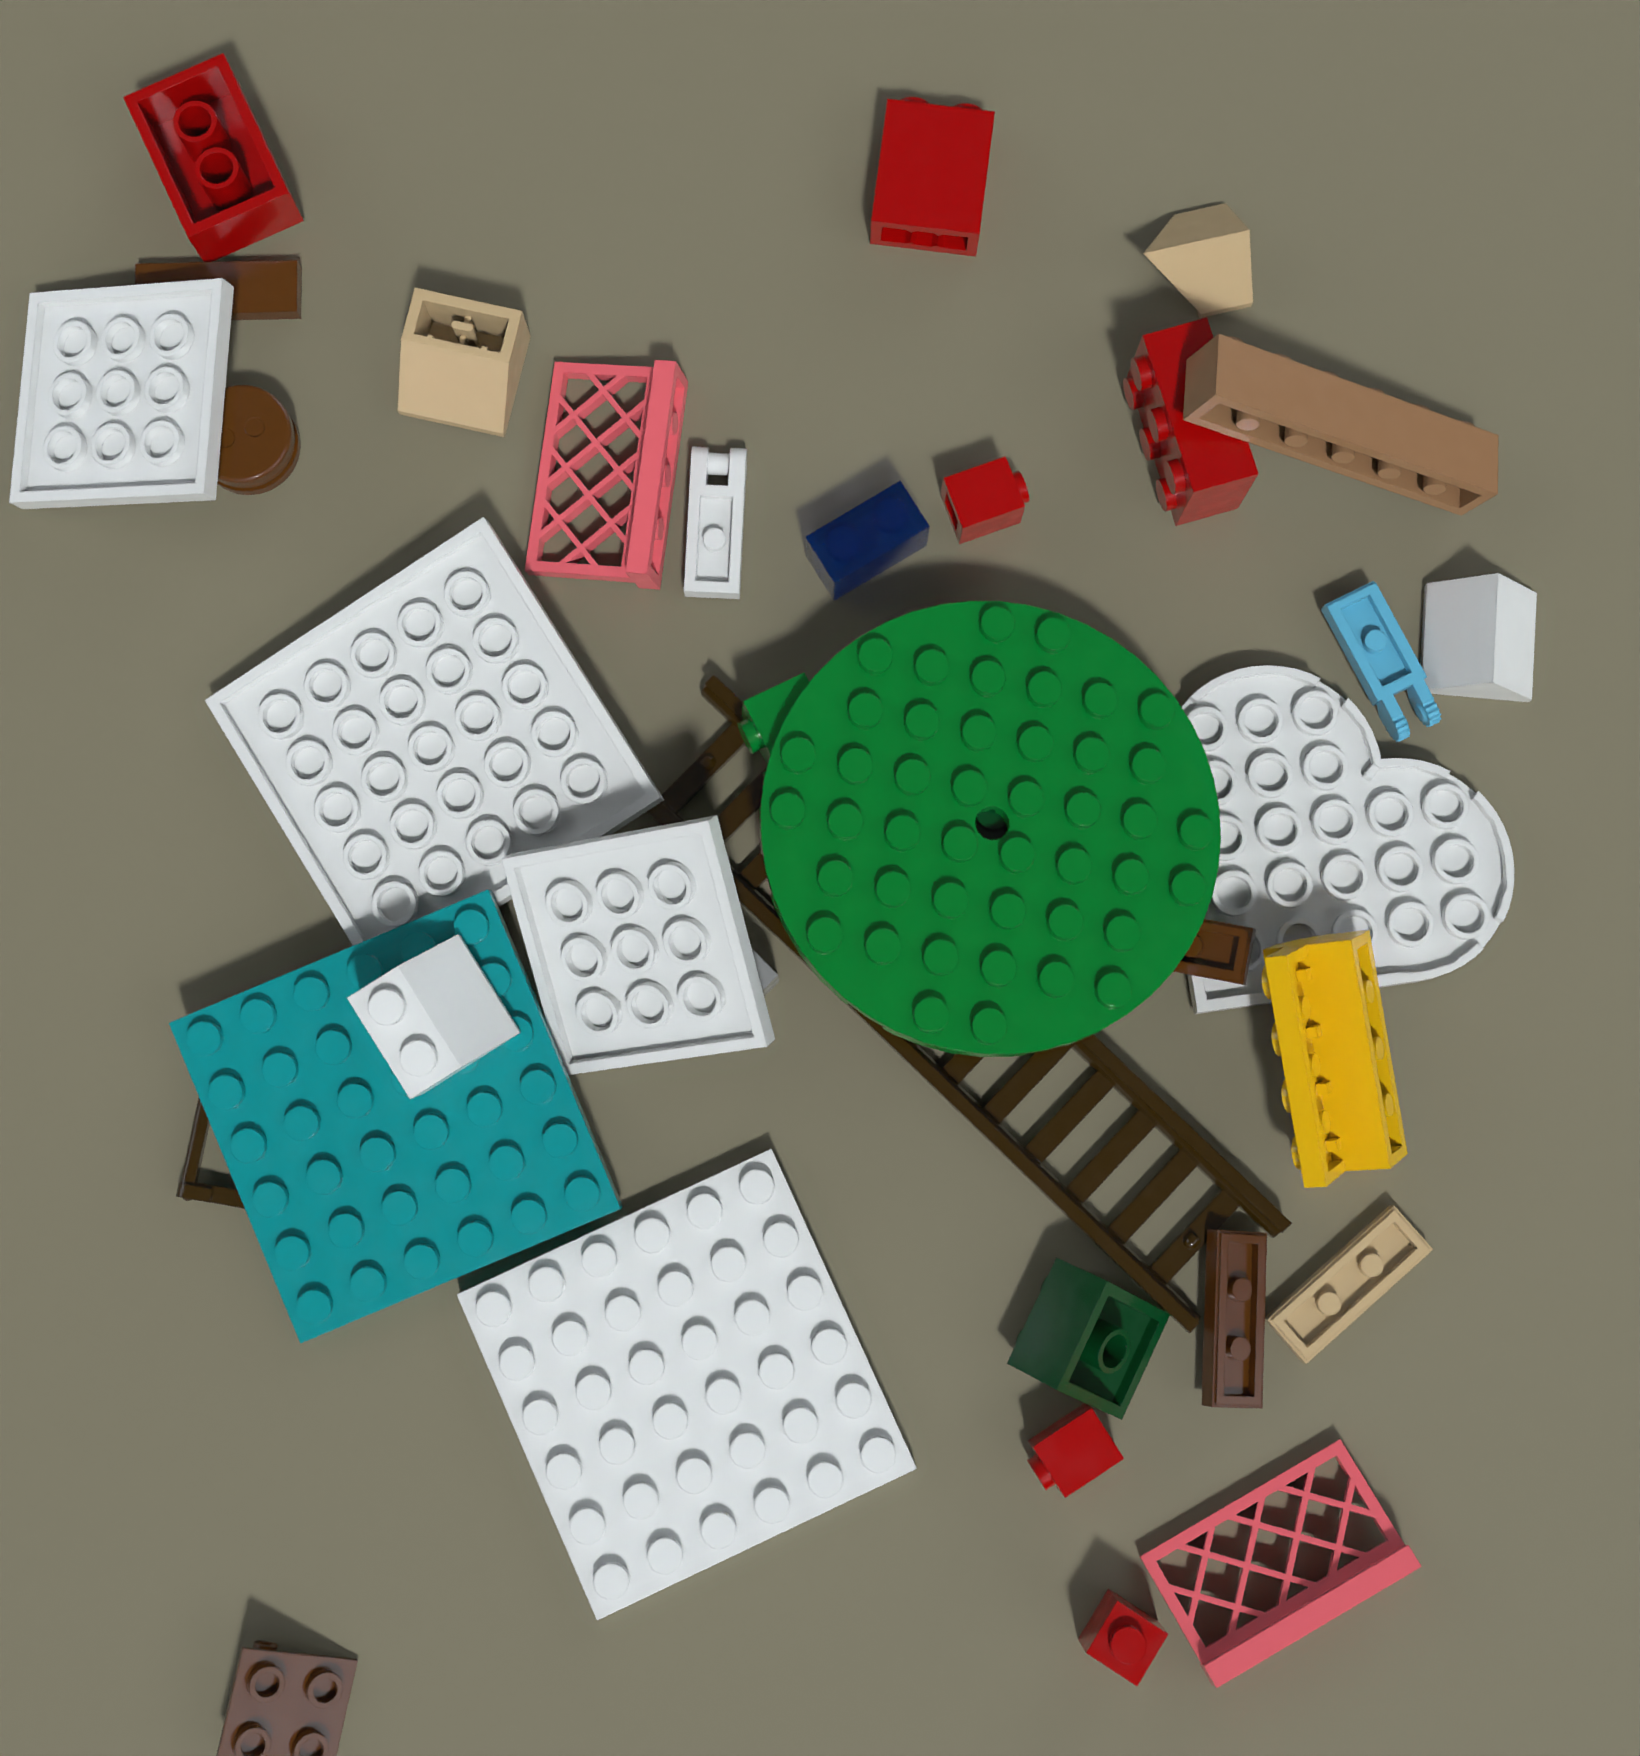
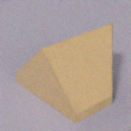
M1226 203L1173 215L1143 253L1197 309L1199 318L1251 307L1253 304L1250 230Z

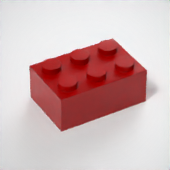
M224 53L123 97L184 231L203 262L216 261L304 221Z
M1207 317L1142 335L1136 354L1131 358V367L1127 378L1123 380V388L1128 406L1131 410L1138 409L1144 427L1139 431L1143 453L1148 461H1155L1160 479L1156 480L1159 503L1163 511L1171 510L1175 526L1238 509L1259 474L1248 442L1183 420L1186 361L1214 338Z

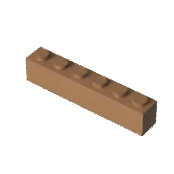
M1216 335L1186 361L1184 421L1460 516L1498 494L1499 435L1475 427L1471 422L1447 417L1431 411L1424 405L1403 401L1385 394L1380 389L1359 385L1340 378L1333 372L1321 371L1293 361L1286 355L1274 354L1246 344L1241 339L1233 336Z

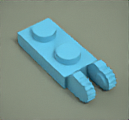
M1372 581L1325 604L1321 608L1325 619L1372 706L1377 705L1379 718L1393 740L1400 742L1410 737L1409 724L1394 695L1406 689L1409 702L1423 725L1430 727L1440 722V709L1424 681L1427 676L1376 582Z

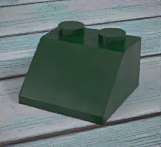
M1056 1257L1048 1276L1042 1283L1040 1294L1024 1328L1017 1336L1015 1347L1007 1364L1066 1395L1122 1420L1170 1315L1120 1287Z

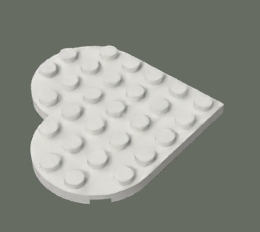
M1263 665L1237 669L1211 680L1198 689L1182 706L1205 750L1214 777L1220 810L1221 844L1219 868L1213 896L1204 919L1252 927L1256 929L1246 985L1187 974L1194 1014L1272 1003L1271 999L1265 996L1262 987L1261 976L1262 969L1265 966L1262 949L1313 936L1370 930L1379 988L1433 979L1465 965L1484 949L1483 947L1491 939L1499 924L1504 921L1513 895V852L1509 837L1497 812L1479 791L1475 793L1462 781L1450 775L1451 771L1415 759H1381L1373 731L1357 706L1349 698L1345 700L1333 689L1320 682L1321 678L1311 673L1284 666Z

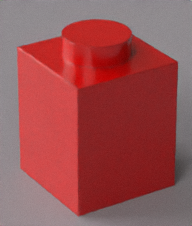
M1006 456L944 477L940 494L959 544L1021 523L1025 509L1024 503L1029 502V493L1025 480L1019 470L1011 471Z
M1086 1403L1028 1440L1035 1455L1027 1459V1462L1046 1491L1056 1485L1065 1498L1124 1459L1092 1407Z
M1108 1589L1078 1640L1088 1655L1135 1686H1138L1167 1638L1168 1633L1156 1619Z

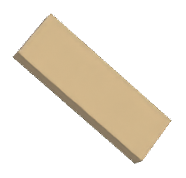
M1389 1205L1265 1317V1321L1302 1363L1307 1364L1426 1257L1433 1248L1394 1205Z

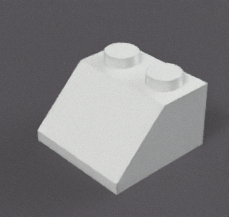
M460 934L400 964L347 997L410 1099L426 1093L521 1033Z

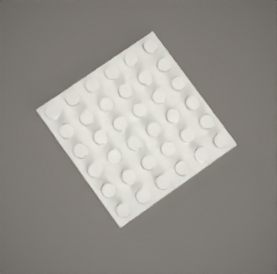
M484 517L205 700L353 946L488 889L492 890L498 907L512 899L502 858L511 853L611 835L664 800L495 530Z
M772 1149L457 1294L597 1620L917 1469Z

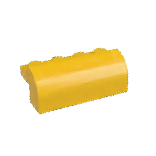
M1370 930L1313 936L1262 949L1265 961L1261 976L1262 987L1265 996L1271 999L1275 1019L1271 1033L1272 1045L1275 1053L1279 1057L1281 1056L1285 1076L1281 1089L1282 1102L1285 1110L1291 1113L1295 1133L1291 1145L1292 1159L1295 1167L1301 1170L1304 1188L1327 1187L1345 1171L1391 1169L1408 1152Z

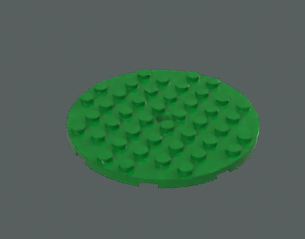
M964 601L940 604L913 611L881 624L838 652L812 678L798 696L781 726L769 758L762 787L759 812L761 855H763L764 869L771 890L772 902L786 933L803 960L819 980L846 1005L850 1004L864 1016L883 1026L884 1030L918 1045L952 1054L977 1057H1014L1027 1053L1046 1051L1073 1044L1096 1034L1129 1014L1163 984L1188 952L1203 924L1213 896L1219 868L1221 828L1214 777L1200 739L1191 721L1173 694L1139 658L1100 631L1058 612L1031 605L1003 601ZM995 810V813L999 814L1005 822L1007 828L1005 835L997 840H989L982 837L978 833L975 823L978 814Z

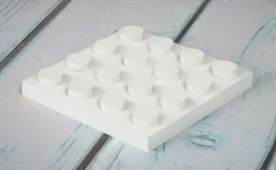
M223 278L30 293L9 503L21 509L216 500L234 286Z
M717 815L511 853L501 859L546 1022L568 1075L767 1047L775 1040Z

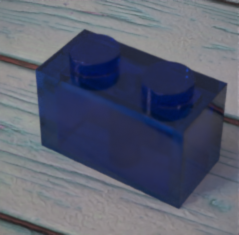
M900 480L805 537V556L835 601L926 547L930 526Z

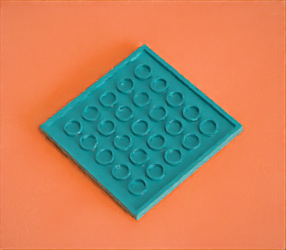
M490 889L169 1023L300 1344L620 1210L623 1207L496 899ZM460 934L521 1033L426 1093L410 1099L347 997L400 964Z

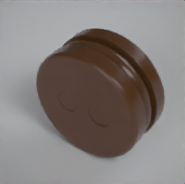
M251 385L225 387L217 484L230 492L241 495H257L273 490L291 475L297 465L301 449L297 426L283 404L268 391Z

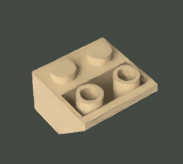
M414 288L401 337L398 413L404 416L505 437L531 337L523 311Z

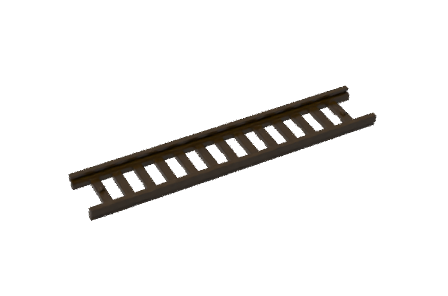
M715 675L705 683L706 687L702 690L701 696L731 725L662 794L664 800L647 811L660 826L683 822L684 820L677 813L745 746L737 725L738 722L743 721V701ZM767 767L718 816L724 844L760 808L764 782L763 772L767 770ZM761 852L740 873L730 865L739 902L811 970L786 933L775 907L757 891L767 880ZM847 1004L851 1010L1186 1332L1191 1333L1199 1324L1198 1321L1201 1316L1167 1284L1207 1242V1229L1218 1230L1238 1207L1271 1238L1276 1237L1280 1232L1283 1233L1292 1224L1094 1035L1070 1045L1036 1052L997 1094L982 1107L959 1083L984 1057L955 1054L941 1068L918 1044L884 1030L883 1026L870 1020L850 1004ZM1072 1048L1096 1072L1024 1147L1000 1123ZM1114 1088L1137 1111L1065 1187L1041 1163L1106 1094ZM1155 1127L1178 1151L1118 1216L1106 1226L1083 1203ZM1197 1167L1220 1191L1156 1260L1148 1266L1125 1243Z

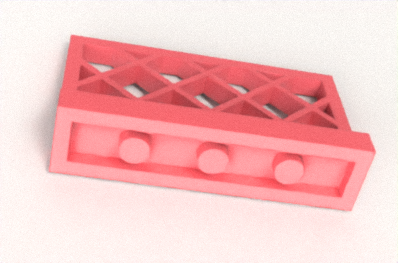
M655 360L654 367L570 362L554 363L524 570L528 575L635 583L641 589L660 590L688 389V380L676 361ZM568 379L591 380L599 390L574 411L565 401ZM599 380L610 382L603 386ZM628 382L646 383L644 400L626 414L612 396ZM605 401H608L621 419L599 437L595 438L582 420ZM565 409L569 415L562 420ZM640 418H642L639 430L634 423H636ZM578 425L591 443L566 463L558 453L559 439ZM630 428L639 439L637 452L618 466L604 448ZM600 452L614 471L591 490H588L575 472ZM557 460L562 467L555 472ZM634 470L632 483L631 480L627 477V475ZM570 477L584 495L559 515L550 504L551 494L556 487ZM623 480L631 490L630 504L611 519L597 500ZM593 505L607 523L581 543L567 524L589 506ZM550 513L554 520L547 525ZM627 523L626 534L624 535L619 528ZM562 529L577 548L560 562L542 561L544 543ZM615 532L624 543L621 567L599 565L590 552ZM584 557H585L586 560L590 563V564H577V563H578L581 559H583Z
M1341 1439L1139 1556L1198 1658L1199 1664L1211 1685L1216 1688L1422 1567L1410 1546L1405 1545ZM1333 1457L1336 1458L1348 1478L1343 1502L1310 1493L1315 1468ZM1306 1474L1302 1490L1286 1486ZM1354 1489L1366 1508L1351 1504ZM1275 1491L1300 1497L1293 1531L1260 1522L1265 1498ZM1308 1500L1341 1509L1334 1543L1301 1534ZM1256 1503L1253 1519L1236 1515ZM1349 1512L1371 1517L1386 1541L1367 1552L1342 1546ZM1230 1520L1251 1527L1243 1561L1210 1552L1217 1525ZM1258 1529L1291 1538L1284 1573L1251 1564ZM1206 1532L1203 1549L1186 1545ZM1299 1541L1332 1550L1328 1573L1325 1577L1313 1582L1292 1576ZM1176 1549L1201 1556L1193 1591L1169 1584L1156 1561ZM1341 1553L1357 1557L1338 1568ZM1208 1558L1241 1568L1234 1603L1200 1593ZM1249 1570L1282 1580L1277 1605L1266 1612L1241 1605ZM1290 1582L1306 1587L1287 1599ZM1175 1593L1191 1597L1187 1614ZM1198 1600L1232 1609L1227 1634L1206 1647L1193 1626ZM1240 1612L1255 1616L1254 1619L1236 1629Z

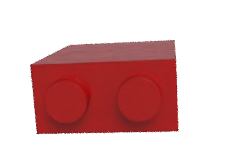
M905 97L900 100L887 99L871 218L870 244L976 257L995 111L982 110L979 106L970 103H960L954 106L929 104L928 101L919 97Z

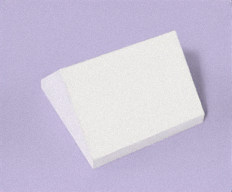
M1499 573L1427 583L1424 586L1420 665L1427 676L1424 681L1431 694L1530 702L1532 700L1537 593Z

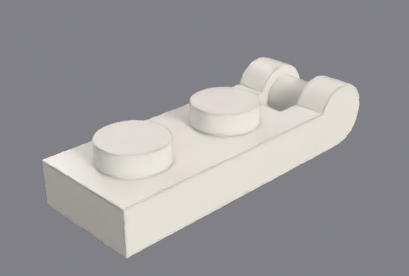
M692 446L684 578L685 597L740 599L747 476V449L730 448V453H709V447ZM708 475H728V486L707 485Z

